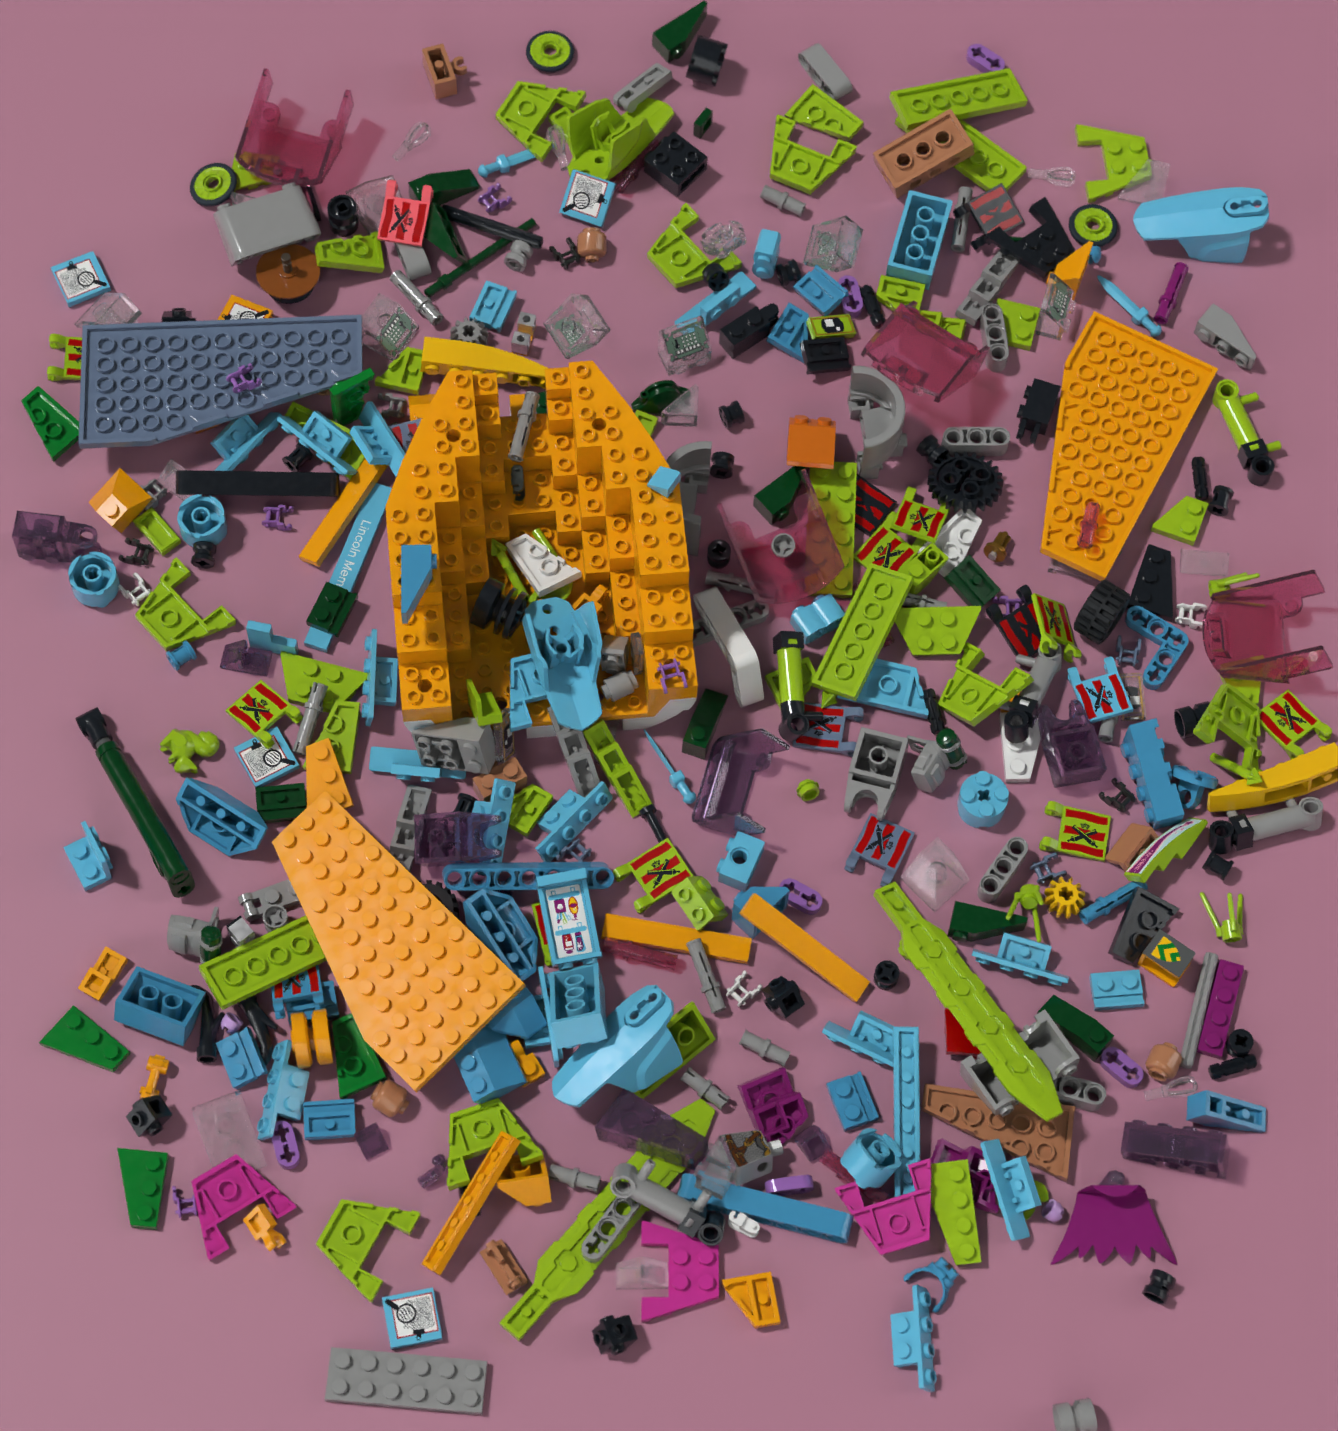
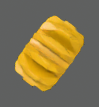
M1062 876L1059 877L1058 883L1052 880L1049 884L1050 888H1045L1044 891L1047 897L1044 898L1043 902L1050 905L1048 913L1056 911L1057 918L1064 914L1066 919L1070 918L1071 913L1078 915L1080 912L1079 908L1084 907L1085 902L1082 899L1086 895L1084 891H1079L1081 883L1073 885L1072 877L1068 879V882H1065Z

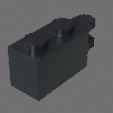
M770 303L761 309L755 306L720 329L719 344L732 359L769 336L770 327L774 323L776 324L778 320V305Z
M1034 378L1032 386L1027 385L1023 397L1027 399L1026 404L1020 405L1017 418H1020L1017 439L1021 440L1025 429L1032 431L1030 443L1035 444L1038 434L1045 435L1061 386Z

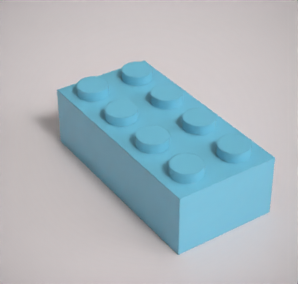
M909 190L887 264L886 276L925 284V289L929 290L950 218L952 200Z
M598 962L550 972V1022L557 1049L573 1048L579 1044L597 1043L607 1039L605 987Z

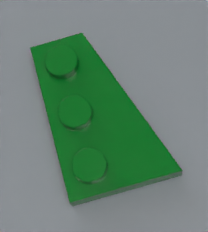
M371 368L345 381H339L329 389L334 422L346 426L359 419L365 403L363 396L370 389L368 382L373 380L375 376Z
M37 386L21 400L53 462L79 440V421L42 388Z
M74 1005L39 1042L40 1046L55 1049L62 1054L71 1055L113 1073L130 1055L128 1049Z
M352 1013L332 1021L340 1100L376 1085L380 1081L387 1080L374 1050L363 1039Z
M117 1148L130 1225L132 1228L157 1230L169 1154L165 1152Z

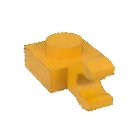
M599 584L590 596L584 592L572 605V608L575 611L585 603L593 601L598 616L603 610V606L600 603L609 595L607 593L608 589Z
M518 1039L510 1043L527 1079V1083L522 1085L523 1088L545 1076V1071L533 1052L526 1055Z
M264 1203L257 1205L243 1219L255 1240L263 1239L265 1247L269 1251H272L276 1246L279 1249L286 1243L284 1236L273 1229L277 1223Z

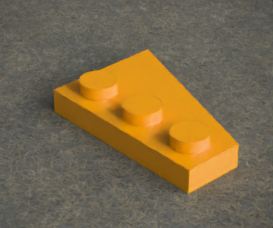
M326 738L306 746L307 807L324 791L333 797L345 810L354 807L331 740Z

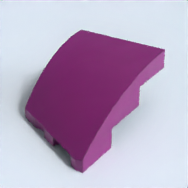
M783 1067L738 1085L755 1130L762 1132L766 1142L780 1140L783 1145L786 1140L792 1137L796 1128L801 1126L809 1117L801 1093L793 1091L786 1069Z
M943 1138L939 1139L931 1157V1163L968 1159L974 1207L990 1213H998L999 1206L996 1205L995 1189L983 1157V1151L974 1146L962 1149Z

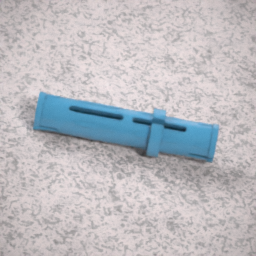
M1132 881L1105 897L1100 896L1095 900V903L1080 910V919L1084 924H1088L1101 915L1106 916L1110 914L1112 909L1130 899L1135 887L1139 886L1148 890L1147 883Z

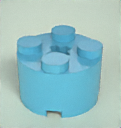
M196 494L188 497L181 503L177 521L181 536L188 545L193 547V544L198 541H207L217 545L226 537L227 522L224 508L219 500L212 496L207 497L202 496V494Z
M96 551L88 552L89 554L82 557L80 555L72 561L68 570L70 585L75 598L79 602L87 606L103 608L116 597L119 591V577L116 567L109 556Z
M979 771L968 777L961 786L957 800L958 813L961 819L966 824L975 828H988L996 825L1002 819L1008 803L1009 791L1004 782L986 771Z
M874 1128L862 1130L844 1151L840 1159L841 1164L855 1178L856 1184L863 1189L883 1186L902 1163L899 1159L902 1156L901 1150L896 1142L885 1133L883 1136L875 1133L877 1129Z

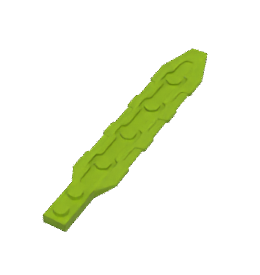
M895 881L875 890L873 896L901 932L903 952L914 967L922 972L936 991V996L943 1006L951 1011L965 1030L964 1034L973 1046L979 1049L994 1069L993 1073L1007 1092L1046 1122L1061 1115L1063 1110L1050 1071L1035 1051L1030 1050L1015 1030L1013 1022L1005 1012L1000 1010L985 990L986 986L977 974L972 973L957 953L958 949L946 933L922 918Z
M700 1098L661 1120L643 1140V1145L627 1163L635 1166L639 1173L647 1159L653 1160L656 1166L648 1176V1179L667 1188L678 1174H682L700 1153L715 1109ZM612 1177L607 1186L592 1203H588L577 1215V1220L558 1241H554L539 1258L534 1284L500 1321V1326L518 1341L526 1335L554 1302L578 1294L613 1249H617L635 1223L646 1211L651 1210L641 1205L603 1258L595 1263L586 1261L581 1253L582 1244L617 1197L610 1189ZM620 1179L623 1182H628V1180ZM620 1203L616 1206V1211L620 1215H627L630 1213L631 1208L626 1203ZM605 1223L601 1226V1232L606 1236L613 1235L616 1231L615 1226L611 1223ZM596 1234L594 1237L598 1239L593 1247L587 1246L589 1248L588 1254L590 1255L594 1252L599 1253L597 1249L602 1240Z

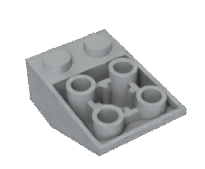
M464 717L414 729L411 732L421 765L427 767L489 774L499 753L491 726H478L475 718Z

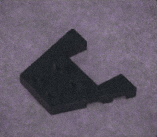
M1045 197L1031 205L1028 210L1042 226L1017 242H1014L1000 226L986 234L983 239L988 245L992 243L999 247L1000 252L1006 256L1008 254L1020 260L1019 264L1042 278L1049 275L1050 271H1055L1058 263L1075 252Z

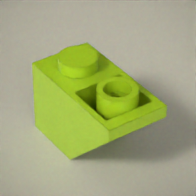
M932 542L899 571L913 576L914 582L909 591L911 594L917 595L929 585L949 559Z

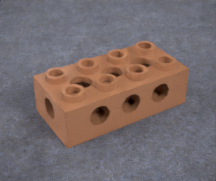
M950 108L873 152L875 165L896 198H899L908 193L909 190L917 188L974 155V146Z

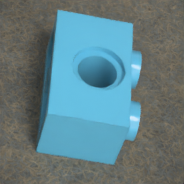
M740 831L737 832L735 838L730 837L725 851H728L725 859H720L716 868V872L719 873L718 882L746 892L764 851L765 841ZM741 857L746 862H744L743 864H737L733 861V859Z

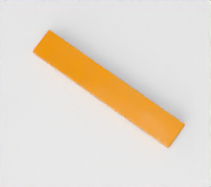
M366 458L357 469L356 475H353L299 554L301 561L318 567L321 566L388 465H371L367 462Z
M752 893L739 912L746 920L853 1002L858 1001L870 983L864 976L756 893Z
M608 913L605 915L601 939L685 954H690L686 944L701 938L708 958L748 964L752 938L696 930L695 928Z
M503 1131L500 1132L422 1261L423 1266L438 1275L442 1274L520 1144V1140Z

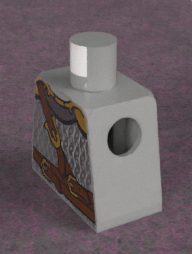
M759 1130L720 1135V1155L736 1186L771 1173L773 1170V1157L783 1154L781 1141L766 1142L762 1132Z

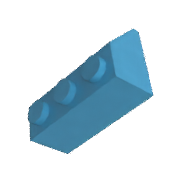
M136 966L115 1001L114 1020L184 1046L194 1029L206 992Z
M487 1025L454 1056L474 1103L481 1104L500 1098L527 1083V1079L507 1035L493 1032Z

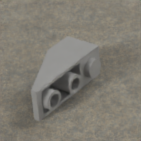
M1212 304L1198 320L1194 334L1200 340L1214 346L1219 353L1233 359L1237 365L1245 367L1250 371L1257 356L1233 317L1215 304Z

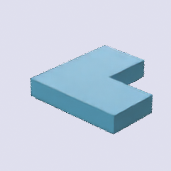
M248 621L246 630L250 648L281 654V651L298 655L299 648L296 639L273 635L271 624Z

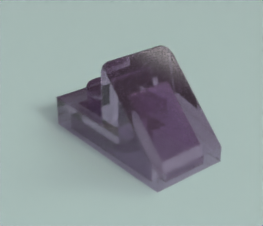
M247 640L225 645L220 668L267 677L272 659V651L248 647Z

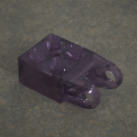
M17 511L12 538L18 556L24 560L33 561L39 559L49 563H72L76 557L85 555V549L95 547L97 552L102 553V548L97 542L98 534L95 528L90 525L66 521L65 516ZM90 532L93 534V537L88 539L81 536V534Z
M1077 699L1071 700V703H1069L1068 720L1058 719L1046 704L1040 705L1038 709V725L1041 745L1054 788L1100 780L1107 767L1094 725H1091L1081 702Z
M460 811L414 815L415 864L434 867L446 866L451 863H478L501 857L502 850L489 849L483 842L485 830L490 826L501 823V816Z

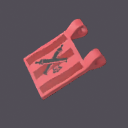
M388 180L377 240L422 247L430 204L434 193L432 186H423L421 201L396 197L398 184L395 180Z

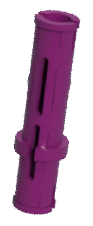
M1177 262L1175 264L1165 292L1159 298V307L1154 315V321L1158 324L1165 325L1168 323L1171 311L1177 305V296L1189 270L1188 265L1185 263Z

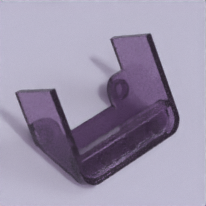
M763 728L718 738L710 752L692 812V821L701 827L736 836L738 831L747 835L765 833L766 828L753 821L752 817L747 813H743L754 774L770 766L773 753L789 750L790 745Z

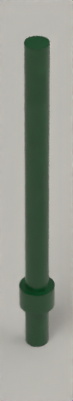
M530 218L517 228L529 231L536 226V222L533 218ZM502 237L469 259L468 264H462L449 274H443L437 278V282L424 290L425 295L431 297L441 289H447L452 285L453 281L513 241Z

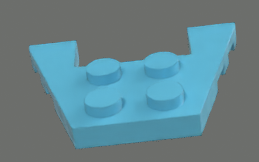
M531 654L511 658L509 729L510 732L532 727V720L526 706L527 703L547 699Z

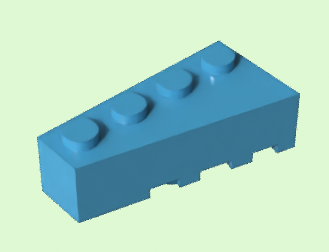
M1157 718L1129 725L1123 742L1120 745L1122 756L1127 758L1130 765L1128 766L1130 778L1132 780L1135 779L1137 785V797L1139 801H1143L1145 819L1147 823H1151L1153 830L1178 824L1184 817L1176 784L1170 783V780H1172L1170 762H1164L1163 748H1165L1163 738L1158 739L1155 729L1159 727Z

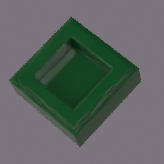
M706 107L694 122L693 135L699 139L702 138L712 125V110Z

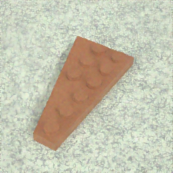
M932 1084L924 1085L921 1111L982 1141L999 1139L1004 1152L1016 1158L1026 1156L1029 1164L1065 1182L1067 1181L1075 1106L1061 1104L1063 1113L1046 1122L1020 1102L1014 1106V1110L1011 1113L1002 1117L1001 1114L994 1115L974 1091Z

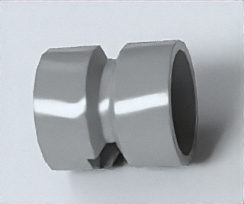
M1090 1398L1075 1400L1072 1406L1068 1402L1052 1406L1056 1431H1097L1096 1414Z

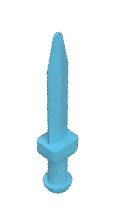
M552 143V149L556 147L555 143ZM529 150L508 157L502 154L497 157L496 162L486 166L480 165L478 173L481 177H487L488 174L498 170L501 173H507L510 171L511 166L536 157Z
M1100 275L1097 276L1105 291L1132 315L1131 321L1134 324H1142L1151 332L1150 335L1153 337L1161 334V326H1157L1148 318V310L1145 307L1140 309L1115 284Z
M644 729L649 742L671 774L669 776V783L673 788L679 790L683 796L684 803L692 804L696 800V794L691 792L686 785L684 774L681 770L677 772L673 770L657 744Z

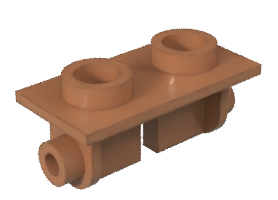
M502 1239L497 1242L495 1240L486 1244L487 1248L479 1252L506 1296L528 1283V1280Z

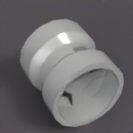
M515 240L510 247L511 252L507 253L504 258V263L511 270L523 272L527 265V259H530L533 254V248L524 241Z
M786 533L776 535L771 543L772 552L780 558L790 556L795 549L793 537Z
M270 905L263 912V921L268 933L289 923L287 911L281 905Z

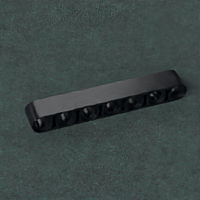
M176 470V494L339 497V473Z

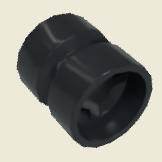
M348 195L333 197L327 207L330 229L338 236H350L356 232L359 225L356 202Z
M1209 701L1195 704L1193 709L1190 706L1175 709L1174 721L1177 732L1182 739L1196 736L1193 734V730L1210 704Z

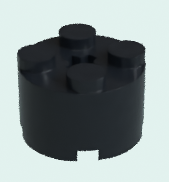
M698 35L686 77L716 86L728 44Z

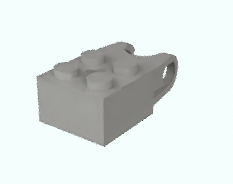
M861 727L848 771L844 812L850 813L859 799L868 797L876 801L878 805L877 820L883 821L898 787L908 752V738ZM877 758H882L881 762H876Z

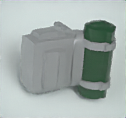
M950 728L941 730L936 736V741L907 736L911 750L920 752L911 774L916 786L922 791L933 793L936 787H939L944 780L945 771L948 768L958 770L967 763V754L961 746V740ZM915 743L922 745L924 748L919 747Z
M214 907L209 922L192 917L171 915L167 931L169 949L177 953L200 957L201 964L222 955L221 931L217 928L219 924V907Z

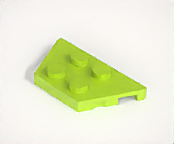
M981 606L901 608L895 624L912 656L960 655L981 611Z
M283 651L280 654L288 701L292 704L304 706L310 697L313 682L321 683L328 686L322 704L323 712L330 713L336 700H350L363 685L364 680L367 681V673Z

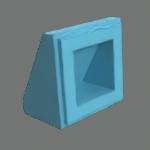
M660 466L647 483V486L668 498L680 482L681 472Z

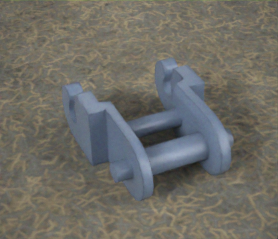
M1118 635L1116 652H1119V656L1116 657L1118 665L1121 662L1132 663V666L1135 667V664L1139 661L1136 660V656L1139 655L1141 650V639L1138 638L1137 648L1127 650L1123 649L1121 636ZM1122 652L1133 654V658L1122 657Z
M578 838L573 840L569 847L565 846L561 850L560 855L558 854L555 859L559 861L566 854H571L578 862H583L587 856H591L592 849H585L580 844V839ZM575 848H578L583 853L580 857L573 852Z
M1056 852L1044 856L1043 860L1038 863H1032L1033 865L1030 867V870H1035L1039 878L1036 881L1037 883L1044 884L1049 879L1055 881L1060 876L1064 877L1067 875L1066 870L1051 873L1047 865L1051 858L1055 859L1058 857ZM1042 866L1045 867L1048 873L1045 876H1043L1040 870V867Z

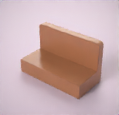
M1131 823L1105 856L1107 862L1119 864L1126 872L1135 859L1158 838V835L1152 827Z

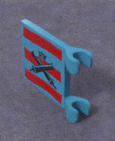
M318 965L271 987L276 1019L286 1017L283 1004L285 1002L313 998L315 1010L325 1009Z

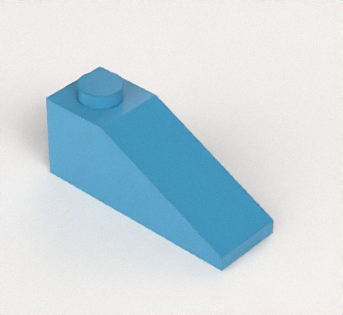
M401 545L402 624L409 622L432 580V569H437V554H432L431 545Z
M1205 1090L1187 1096L1186 1120L1209 1127L1263 1133L1266 1129V1107Z

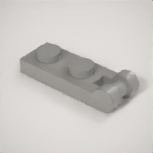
M658 63L654 64L618 91L613 97V103L619 107L623 106V109L629 113L634 112L640 102L673 78L672 72Z
M289 879L252 893H244L238 897L240 905L245 909L244 916L246 921H253L263 917L264 910L270 905L277 904L286 909L300 904ZM260 901L261 907L255 908L253 903Z

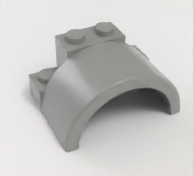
M852 366L847 397L850 419H860L864 446L863 451H858L857 453L858 474L865 480L878 479L879 470H883V462L889 457L902 456L904 447H907V435L902 433L906 410L905 400L898 385L885 373L871 367ZM873 401L877 402L881 406L878 408H873Z
M699 441L682 446L666 460L670 469L681 472V477L685 475V481H680L679 485L687 554L692 556H698L701 516L694 515L697 493L707 494L712 441Z

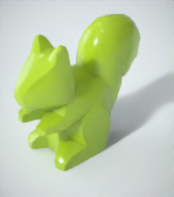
M173 729L160 743V750L162 752L167 750L172 752L168 758V763L172 764L176 761L174 765L175 772L180 774L190 772L197 774L198 768L190 758L195 753L201 757H211L218 751L220 743L218 737L210 731H201L197 735L189 730Z

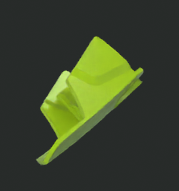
M604 98L595 100L567 116L568 144L572 154V160L567 167L569 176L571 177L573 169L605 180H610L630 164L663 130L674 116L673 109L660 100L646 98L637 105L634 112L629 113L626 111L623 115H620L610 100Z

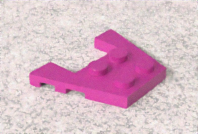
M237 1154L191 1181L209 1261L229 1249L228 1244L216 1225L263 1197L276 1220L297 1208L291 1200L285 1197Z
M930 1158L908 1165L915 1187L914 1192L865 1207L856 1182L835 1188V1192L881 1256L930 1241L932 1168Z
M641 1221V1246H668V1297H641V1322H648L656 1317L666 1316L684 1308L688 1309L718 1299L719 1245L709 1246L703 1244L698 1238H692L686 1234L647 1221Z

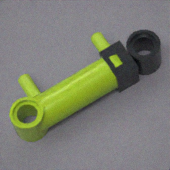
M1229 379L1221 380L1216 386L1212 402L1220 410L1238 448L1237 457L1243 469L1249 468L1247 473L1248 480L1253 485L1263 486L1268 483L1274 470V462L1268 457V453L1280 450L1282 447L1281 442L1277 440L1265 444L1263 438L1259 439L1243 405L1258 401V393L1254 392L1239 397V387L1234 381Z

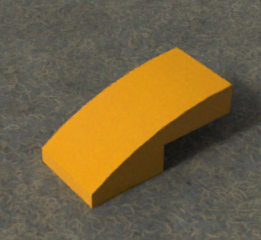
M105 946L93 968H89L78 989L100 1001L114 984L129 959Z

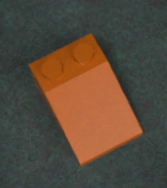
M804 415L789 417L786 465L833 469L836 421H832V419L827 417H819L818 420L808 419Z

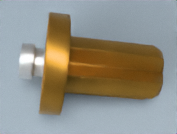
M999 532L993 542L985 545L984 554L987 558L995 562H1002L1007 556L1005 548L1011 540L1008 532Z

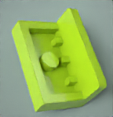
M702 876L685 878L671 892L696 930H702L709 922L722 921L728 916L724 909V903L715 896L711 890L710 883Z

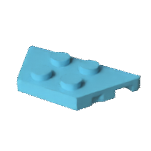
M876 659L857 701L837 696L839 699L924 719L928 718L929 711L923 698L924 693L919 683L917 668Z

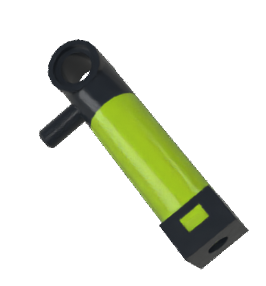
M780 631L773 637V654H777L781 706V723L778 730L784 740L793 742L808 731L809 721H822L824 714L822 712L805 711L801 650L804 649L803 632ZM791 723L797 727V731L791 727Z

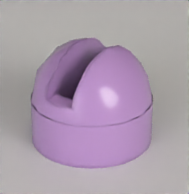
M227 1012L221 1021V1029L227 1028L228 1034L236 1033L243 1025L242 1020L231 1012Z
M1051 1199L1043 1206L1041 1215L1049 1221L1057 1222L1062 1219L1064 1209L1059 1202Z

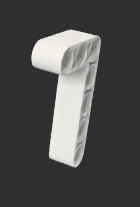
M715 586L694 594V603L700 616L730 664L734 693L739 706L743 708L764 700L760 665L756 651L720 591Z

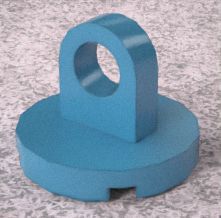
M1173 765L1172 776L1180 779L1177 790L1183 809H1195L1201 801L1205 787L1217 788L1219 780L1213 775L1199 770L1192 771L1188 767ZM1190 791L1191 800L1189 803H1186L1185 795Z

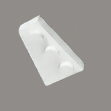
M963 509L958 511L942 527L934 543L949 557L948 561L938 572L943 577L965 559L981 526L982 519L970 509L967 510L966 514H964ZM927 541V542L918 550L917 555H918L922 550H924L931 542Z
M526 533L505 543L507 552L539 597L582 577L579 569L576 567L572 568L566 564L563 558L560 556L556 557L547 551V547Z
M1038 711V718L1033 728L1029 727L1028 738L1022 743H1012L1006 739L1004 718L1007 712L999 714L1005 783L1030 781L1048 711Z

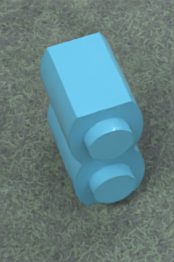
M762 229L759 233L752 267L753 274L759 278H772L780 253L781 235L779 232Z
M822 594L814 598L812 604L805 607L801 605L794 609L790 618V624L796 632H803L804 644H809L824 634L838 628L845 613L832 594L825 596Z

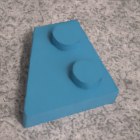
M788 303L766 341L804 363L799 344L802 340H808L806 321L809 318V314Z

